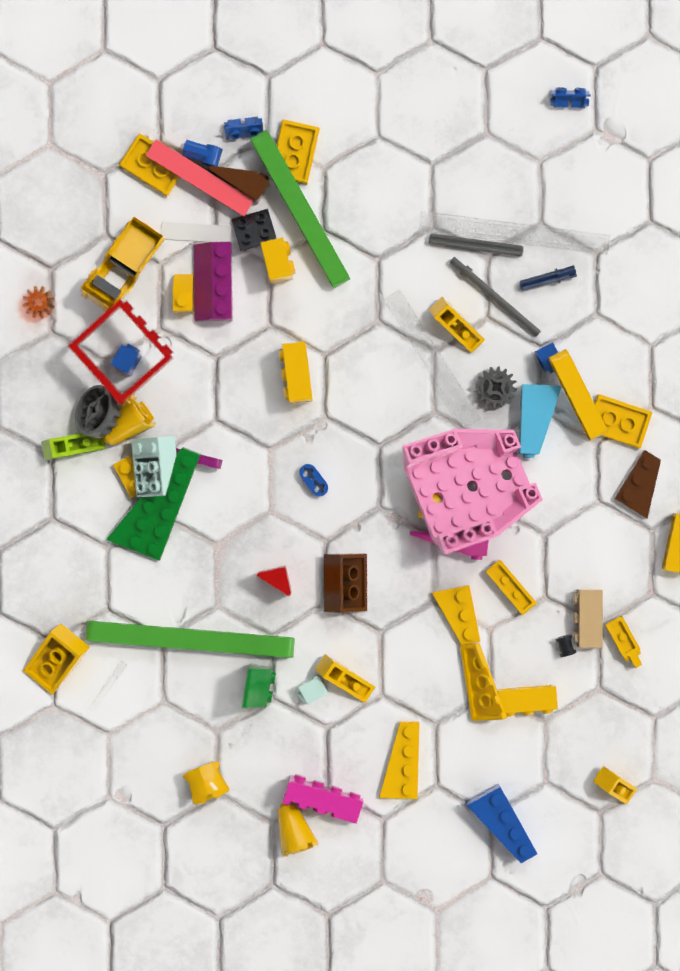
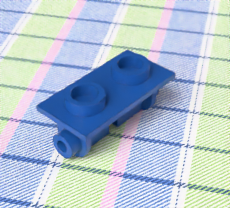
M556 87L555 90H550L552 96H554V98L550 99V105H554V107H568V100H572V108H585V106H589V98L586 97H591V95L585 88L567 90L564 87Z
M258 116L245 118V124H241V119L224 122L226 139L254 137L263 132L262 118H258Z

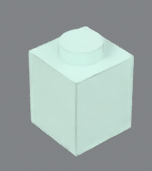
M317 675L299 685L300 691L297 692L302 702L306 701L307 704H310L327 694L328 690L320 676Z

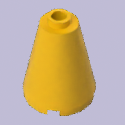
M133 395L118 410L121 413V417H117L115 421L118 425L111 427L112 432L103 437L105 443L116 445L156 425V422L152 423L154 416L142 401L138 403L135 400L138 397Z
M291 801L289 805L280 804L281 808L277 809L282 856L287 857L288 854L293 853L294 855L311 849L313 846H318V840L297 805L291 804Z

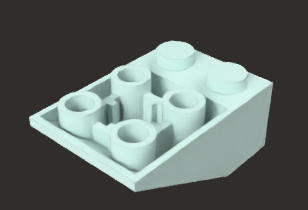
M175 436L131 440L136 496L166 495L176 458Z

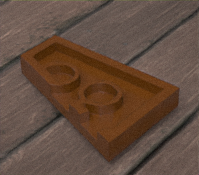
M643 450L614 498L648 519L661 459Z

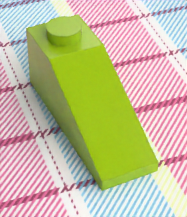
M82 433L47 439L41 442L45 460L106 449L103 438H92Z

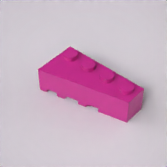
M298 774L290 776L283 797L284 804L289 805L290 801L295 802L294 804L298 808L306 810L309 807H313V811L327 815L329 812L332 813L331 816L356 824L364 800L360 798L361 795L358 793L350 792L347 794L342 792L343 789L336 786L328 788L324 786L323 782L317 780L310 782L306 780V777Z

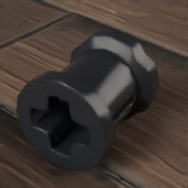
M572 634L555 638L561 651L560 657L577 653L572 645Z

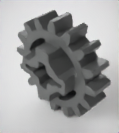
M500 366L496 368V371L490 367L489 373L484 370L482 372L484 377L478 376L477 378L481 382L475 384L476 387L480 388L476 394L482 395L479 400L485 399L486 406L492 403V408H495L496 404H499L500 408L503 407V402L509 404L508 398L515 397L512 391H517V388L513 387V384L517 381L511 380L513 374L507 375V369L500 371ZM492 375H501L503 378L495 379ZM486 380V382L488 383V389L484 392L483 386ZM493 382L494 384H500V392L492 390ZM506 383H508L509 390L507 394L504 391ZM491 395H496L500 398V400H493L489 397Z

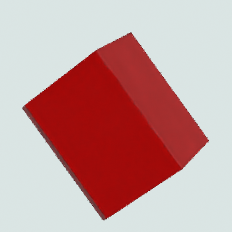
M286 565L258 572L257 576L287 596L291 595L292 590Z

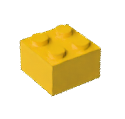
M283 237L261 242L270 283L275 284L293 279L292 274L296 272L293 260L289 261L288 255H291L288 241L284 242Z

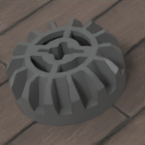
M92 386L82 395L76 407L75 424L78 431L89 437L99 439L112 432L111 427L118 425L115 421L117 417H121V413L118 410L122 408V405L117 402L104 386Z

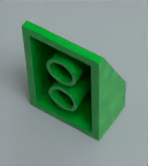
M250 664L242 708L266 707L267 702L271 703L273 691H269L270 683L274 684L276 672H272L273 667Z

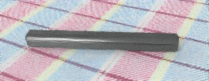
M433 233L429 236V243L433 245L522 256L523 246Z

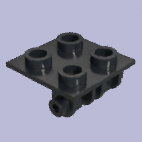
M268 209L247 214L245 217L240 216L231 219L240 251L244 250L246 252V250L253 247L257 248V246L261 245V242L277 239Z

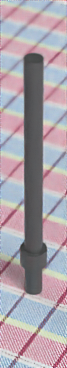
M455 256L452 258L450 263L461 272L460 274L465 279L466 277L470 279L536 337L539 335L541 330L474 274L472 268L468 265L465 266Z

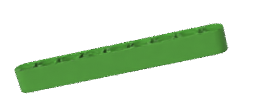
M266 129L250 138L253 147L332 287L336 288L350 280L345 267L268 130Z

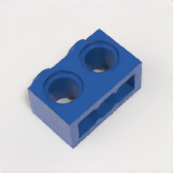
M129 343L127 346L122 344L111 365L131 376L142 358L139 354L140 350Z

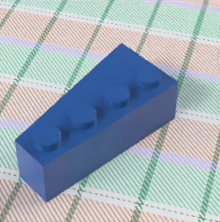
M499 784L465 802L469 809L520 863L538 854Z

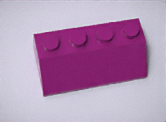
M231 242L194 244L195 321H233Z

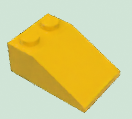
M60 623L49 633L23 671L53 695L81 661L90 646Z

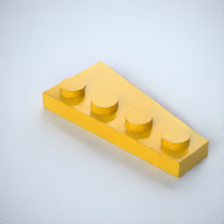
M480 643L460 645L472 721L506 719L505 710Z
M400 721L379 798L418 799L419 721Z

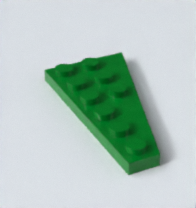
M182 447L176 455L166 495L141 497L106 540L160 561L201 454Z

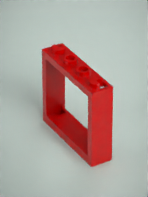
M121 299L71 342L68 347L117 402L123 405L174 359L171 356L174 352L167 344L162 346L158 341L160 339L159 335L153 329L149 331L145 327L147 322L141 315L136 317L132 312L134 308L127 300L123 302ZM120 308L164 356L124 394L116 388L79 347L83 341Z

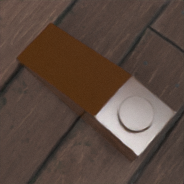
M211 166L209 168L212 174L249 196L257 204L270 186L269 177L260 171L257 174L254 171Z

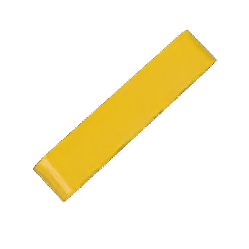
M567 349L549 357V362L588 439L591 441L608 432Z

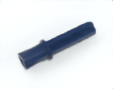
M574 265L559 270L556 268L555 271L521 280L519 282L522 291L555 282L561 283L563 280L577 277Z

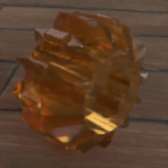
M34 286V293L28 289L27 293L30 296H23V299L28 302L22 305L24 308H28L26 310L28 315L33 312L32 317L37 318L39 313L40 318L43 319L44 312L51 315L48 308L55 309V306L50 304V302L55 301V298L49 297L52 294L50 290L45 293V287L42 286L39 291L38 287ZM37 298L40 300L43 299V301H41L43 303L42 306H35V304H37L35 302Z

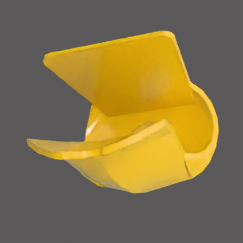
M211 761L209 764L187 771L182 776L189 782L193 804H204L209 799H217L224 793L229 792L230 789L219 772L220 761Z

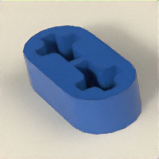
M303 465L300 469V476L316 496L325 495L328 491L327 482L313 465ZM304 468L313 469V480L309 476H303L305 473ZM315 480L319 484L323 483L325 485L323 493L320 491L315 492L316 485L313 483Z

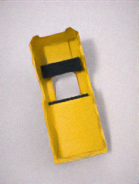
M132 217L108 249L99 269L97 270V265L81 285L82 298H88L101 307L103 312H106L119 299L123 300L137 282L142 270L164 242L165 238L163 235L136 217ZM114 266H118L128 274V278L121 289H118L104 279Z

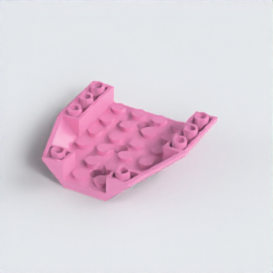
M453 429L402 446L405 473L432 541L444 554L499 536L543 500L536 482L530 484L517 454L521 446L514 430ZM503 471L508 472L510 480H504L501 473ZM467 483H473L476 486V491L468 490ZM433 494H438L441 497V503L433 501Z

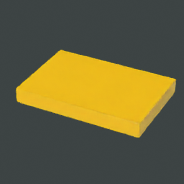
M282 119L277 148L296 182L308 184L320 127Z
M139 133L119 166L168 197L180 177L146 157L154 142Z
M597 394L594 404L608 431L601 436L640 449L653 412Z

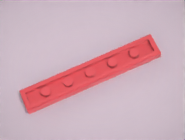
M158 140L154 141L146 154V157L243 217H245L254 202L249 196Z

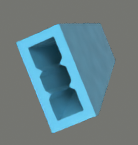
M521 385L519 443L521 448L518 450V454H523V458H534L535 454H540L561 386Z

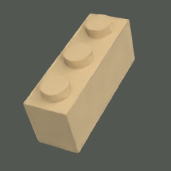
M577 589V593H574V605H577V612H574V624H577V632H574V643H577L579 648H602L603 590Z

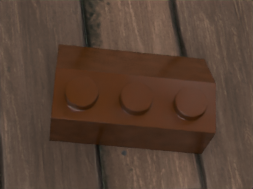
M324 554V612L367 611V554Z

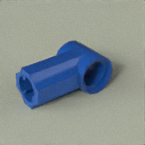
M186 139L182 156L200 161L209 167L218 166L223 149L211 144L203 145Z

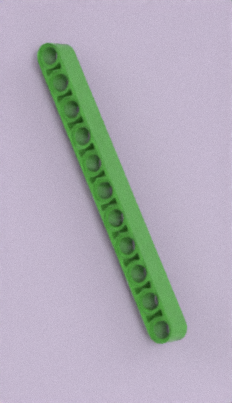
M86 621L85 633L86 641L289 658L294 656L295 638L102 621Z

